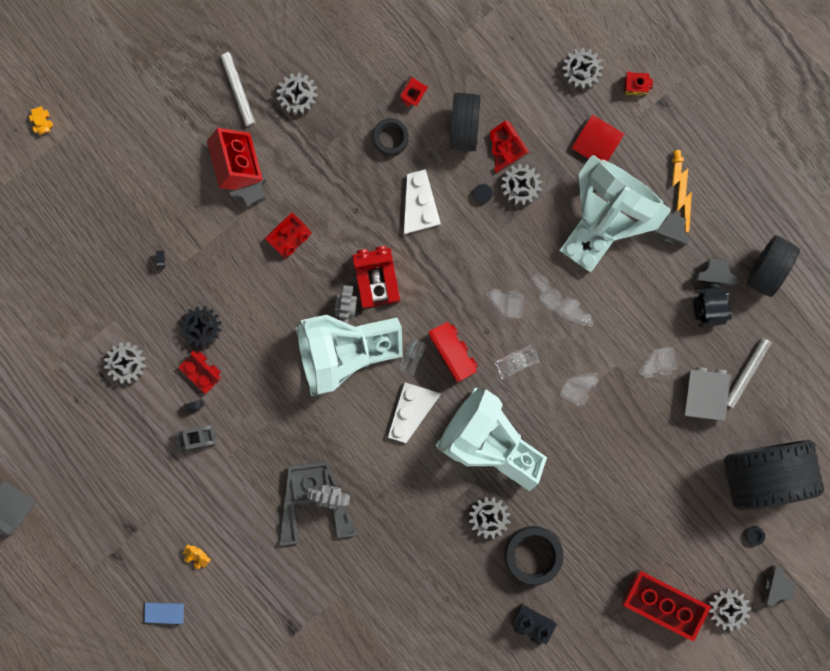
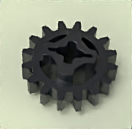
M196 306V311L189 309L190 315H183L186 321L180 322V324L184 325V328L180 329V331L186 332L183 338H190L188 343L192 345L196 342L195 346L198 348L201 343L203 347H207V342L213 345L214 341L212 339H219V336L216 334L217 332H222L218 328V326L222 325V322L217 321L220 316L218 314L213 316V309L207 312L206 306L202 310H200L199 306ZM203 314L208 315L212 321H206ZM195 317L193 324L189 325L192 318ZM200 322L206 325V327L203 328L202 332L201 330L197 329V327L200 326ZM211 329H213L212 334L208 337L207 334ZM196 332L200 339L194 338L191 333Z

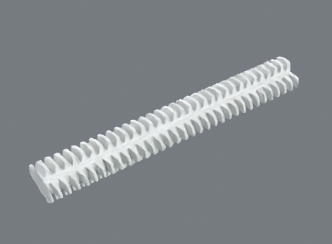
M227 52L221 55V59L225 66L224 68H226L228 79L231 81L230 84L244 123L248 127L255 122L253 121L255 120L252 117L253 115H251L252 113H250L251 111H249L251 109L248 106L249 104H247L248 102H246L247 100H245L247 98L245 93H243L244 91H242L243 89H241L243 87H240L242 85L240 80H238L239 78H237L239 76H236L238 74L234 67L235 65H232L234 63H232L231 54Z
M766 338L760 340L761 342H759L756 351L753 352L750 361H748L749 363H747L744 371H742L743 373H741L738 381H736L737 383H735L732 391H730L727 404L730 408L734 407V403H737L735 401H738V397H741L739 396L742 395L740 392L743 393L744 386L748 385L746 382L751 378L752 372H755L753 370H756L757 364H760L758 362H761L762 356H765L763 354H766L768 345L772 344Z

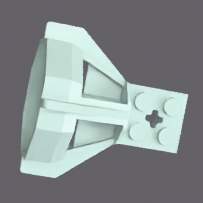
M592 155L579 173L582 220L560 251L589 272H592L613 241L658 229L671 210L663 204V201L651 189L632 175ZM593 188L609 202L607 203L592 192ZM622 210L626 214L638 219L639 221L634 222L620 211ZM589 241L591 249H585L582 242L586 243Z
M328 315L300 320L297 323L296 334L300 355L309 384V392L313 397L333 392L355 371L362 367L365 368L371 363L403 357L402 326L398 318L357 327Z
M474 388L470 397L462 403L445 428L442 438L437 441V449L453 460L463 463L465 466H493L528 491H531L539 484L547 457L521 440V435L517 433L501 411L503 405L498 397L484 388Z

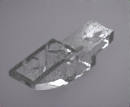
M536 273L530 279L543 293L538 297V300L551 312L570 323L582 327L591 328L595 325L593 323L594 318L589 312L586 311L584 313L581 310V304L576 298L573 297L571 299L568 296L563 301L561 293L556 288L552 289L548 285L549 280L543 274L539 275Z

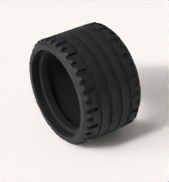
M802 440L726 455L724 464L733 507L738 510L758 509L821 496L825 490L822 475L819 471L820 466L817 461L818 456L815 443L811 440Z

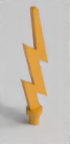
M681 150L673 151L674 158L672 159V163H674L672 186L679 182L676 211L684 206V218L687 219L684 230L687 233L690 227L692 192L686 196L688 168L681 173L684 158L681 157Z

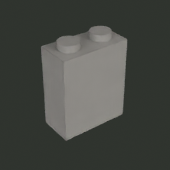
M696 367V370H691L685 416L725 422L731 375L727 374L726 370L715 369V372H707L708 368Z

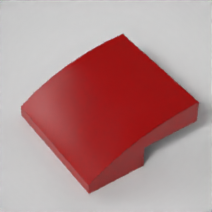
M592 114L572 149L588 159L594 155L598 159L608 162L625 134Z

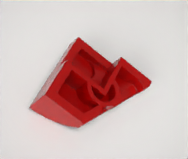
M504 120L490 131V138L493 142L492 155L495 157L496 166L494 170L496 173H499L530 153L510 121Z

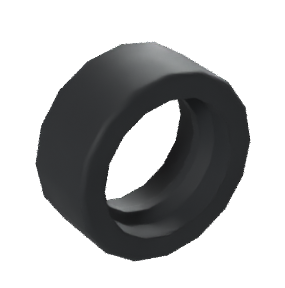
M387 118L376 125L373 131V142L380 153L386 156H395L401 154L408 145L409 133L402 121L395 118ZM394 126L401 131L402 141L397 147L387 148L381 143L380 133L384 128Z

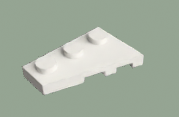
M426 169L407 174L404 235L441 225Z
M405 382L388 438L407 443L441 393Z

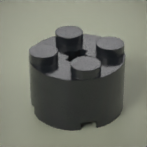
M712 287L695 291L694 294L698 293L697 298H693V309L696 320L701 322V324H698L700 327L725 325L728 320L732 319L731 310L728 309L729 292L727 289L723 290L722 287Z

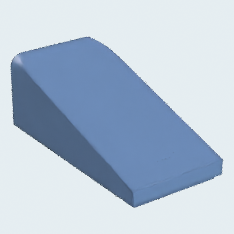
M146 602L145 622L183 624L184 603Z

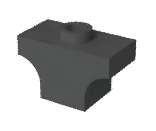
M261 172L263 178L261 182L238 190L229 189L228 191L232 198L244 200L249 208L266 200L262 189L267 180Z
M672 213L668 214L658 229L649 232L661 237L662 241L668 244H673L674 242L685 247L690 240V237L684 230L687 219Z
M710 258L707 260L705 271L696 274L695 282L710 284L709 287H721V285L735 286L737 285V277L733 276L729 271V260Z
M214 425L175 432L178 451L217 444Z
M771 566L769 579L766 578L764 583V590H766L763 600L764 604L775 607L779 600H793L797 582L785 577L784 568Z

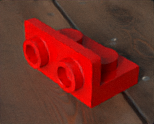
M291 212L265 239L284 259H287L309 238L312 232Z
M192 351L191 355L178 368L207 394L222 379L219 375L221 371L214 364L210 366L206 362L208 358L203 353Z

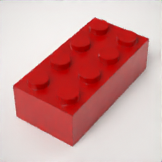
M637 569L620 603L693 642L711 606Z

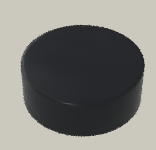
M486 184L478 185L473 193L474 199L480 204L488 203L493 195L491 187Z
M156 250L158 270L165 269L164 251Z
M203 399L184 404L187 412L205 406Z
M751 526L745 532V539L749 544L758 546L764 542L765 532L758 526Z

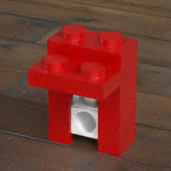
M379 246L375 247V251L368 252V249L356 251L357 254H353L363 309L401 302L391 248ZM379 269H383L385 278L383 283L381 282V274L378 272L380 271ZM368 271H373L371 275L373 276L374 283L370 285ZM382 287L385 293L382 296H376L374 289Z

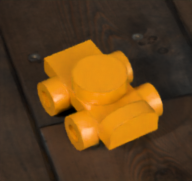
M42 106L32 109V115H29L31 123L34 122L36 124L32 126L34 132H38L39 135L51 132L50 128L53 127L52 121H47L46 117L50 116L48 110H43Z
M187 545L183 551L185 562L189 563L191 560H194L195 569H200L201 566L205 568L211 560L201 549L195 546Z

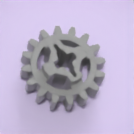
M584 48L581 49V52L574 49V55L569 53L567 55L569 60L564 59L563 64L566 66L562 67V71L566 73L563 78H569L567 84L574 83V89L578 85L581 86V90H584L586 85L591 89L592 83L597 85V78L601 79L602 74L599 73L604 69L603 66H599L602 63V59L597 60L598 53L592 55V49H589L588 52H585ZM575 60L576 66L570 69L571 63ZM580 66L587 68L586 71L579 70ZM593 69H595V74H594V76L591 78V77H590V76H591L590 71H592Z
M292 73L290 74V79L284 77V84L279 83L282 89L277 90V94L281 95L277 99L278 102H282V108L287 106V113L293 110L294 115H297L298 111H301L303 115L304 109L311 111L310 105H316L313 99L318 98V94L314 93L317 91V86H313V80L308 82V75L302 78L301 73H298L297 77H294ZM302 83L305 84L310 91L304 89ZM298 87H299V90H300V93H301V94L298 95L297 101H296V98H295V95H294V94L297 93ZM285 97L290 98L293 104L288 103ZM308 100L303 105H300L303 101Z
M519 164L518 169L511 166L512 172L506 170L505 175L507 177H502L501 180L505 182V184L501 185V189H506L503 196L509 195L508 201L510 202L514 199L515 205L519 201L522 203V206H525L526 201L531 204L533 202L532 197L535 199L539 197L536 192L542 191L538 187L543 183L538 180L540 174L535 175V168L529 170L528 164L525 168H522V165ZM517 173H526L523 176L517 175ZM531 178L534 181V189L530 185ZM509 180L511 181L514 187L512 192L509 188ZM524 181L525 187L519 188V183ZM519 194H526V195H528V196L519 197L518 195H519Z
M344 285L342 295H337L335 316L339 317L340 321L349 324V318L354 319L357 297L352 296L353 286Z
M122 342L119 343V348L113 345L114 351H107L110 357L104 359V361L108 362V365L104 366V368L110 369L107 375H114V381L120 378L121 384H124L125 380L131 384L132 378L138 381L137 375H144L141 369L147 368V365L143 364V361L147 360V358L141 357L144 351H137V345L131 348V343L127 342L126 346ZM127 350L133 352L136 357H130ZM119 354L117 360L114 361L115 356ZM124 359L132 361L127 364V367L119 365L125 362ZM135 365H138L136 370L133 372L132 370L135 367ZM115 369L122 370L124 376L118 374Z
M319 485V488L312 487L308 489L307 498L316 501L318 506L335 509L338 508V505L348 506L350 495L341 492L339 487Z
M485 497V502L483 503L477 500L479 505H472L475 511L469 512V515L473 516L469 523L475 524L472 530L478 529V536L484 533L485 539H487L488 534L491 535L492 539H495L496 533L502 536L501 530L507 531L508 529L505 524L511 522L506 519V517L511 515L508 512L505 513L508 506L502 507V500L496 503L495 497H492L491 501ZM485 505H494L489 510L482 509ZM499 510L502 512V522L498 520L497 513ZM482 512L489 515L493 513V518L495 519V521H497V523H495L494 521H489L488 523L485 522L487 518L485 517V515L482 514ZM477 514H479L482 518V523L480 524V526L477 522ZM495 525L496 527H498L497 529L492 531L486 530L489 526Z
M726 588L725 593L722 590H718L719 596L712 595L715 600L708 603L712 605L709 612L713 613L709 618L711 620L716 619L714 625L719 626L721 624L722 630H725L728 626L729 631H733V626L740 629V623L747 624L744 619L745 617L750 618L747 611H750L751 607L746 606L750 602L748 599L743 600L745 594L740 593L737 595L738 590L734 589L731 593L730 588ZM733 597L738 599L741 605H736ZM729 605H730L731 607H733V608H736V609L731 610V611H730V614H729L728 612H726V611H723V610L728 609V608H729ZM739 613H741V615L739 616V618H738L737 620H735V618L737 617V615H738ZM718 614H723L726 622L722 621Z

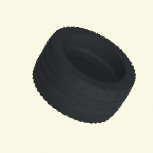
M454 93L449 149L469 152L476 151L481 95Z
M775 235L757 259L749 274L747 284L766 296H774L792 270L798 258L800 248L786 239Z
M527 526L517 530L509 538L505 547L504 558L508 570L518 581L527 585H542L549 582L559 573L563 564L564 555L560 541L552 532L543 527ZM530 536L545 539L553 552L549 568L537 575L523 572L517 566L515 560V550L518 544Z

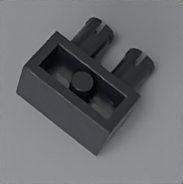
M521 604L511 625L516 633L522 636L526 633L531 636L530 640L538 645L544 643L547 645L557 623L530 607Z

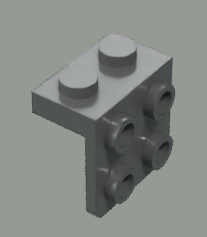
M4 481L0 485V533L3 535L15 534L35 505L34 499L8 481Z

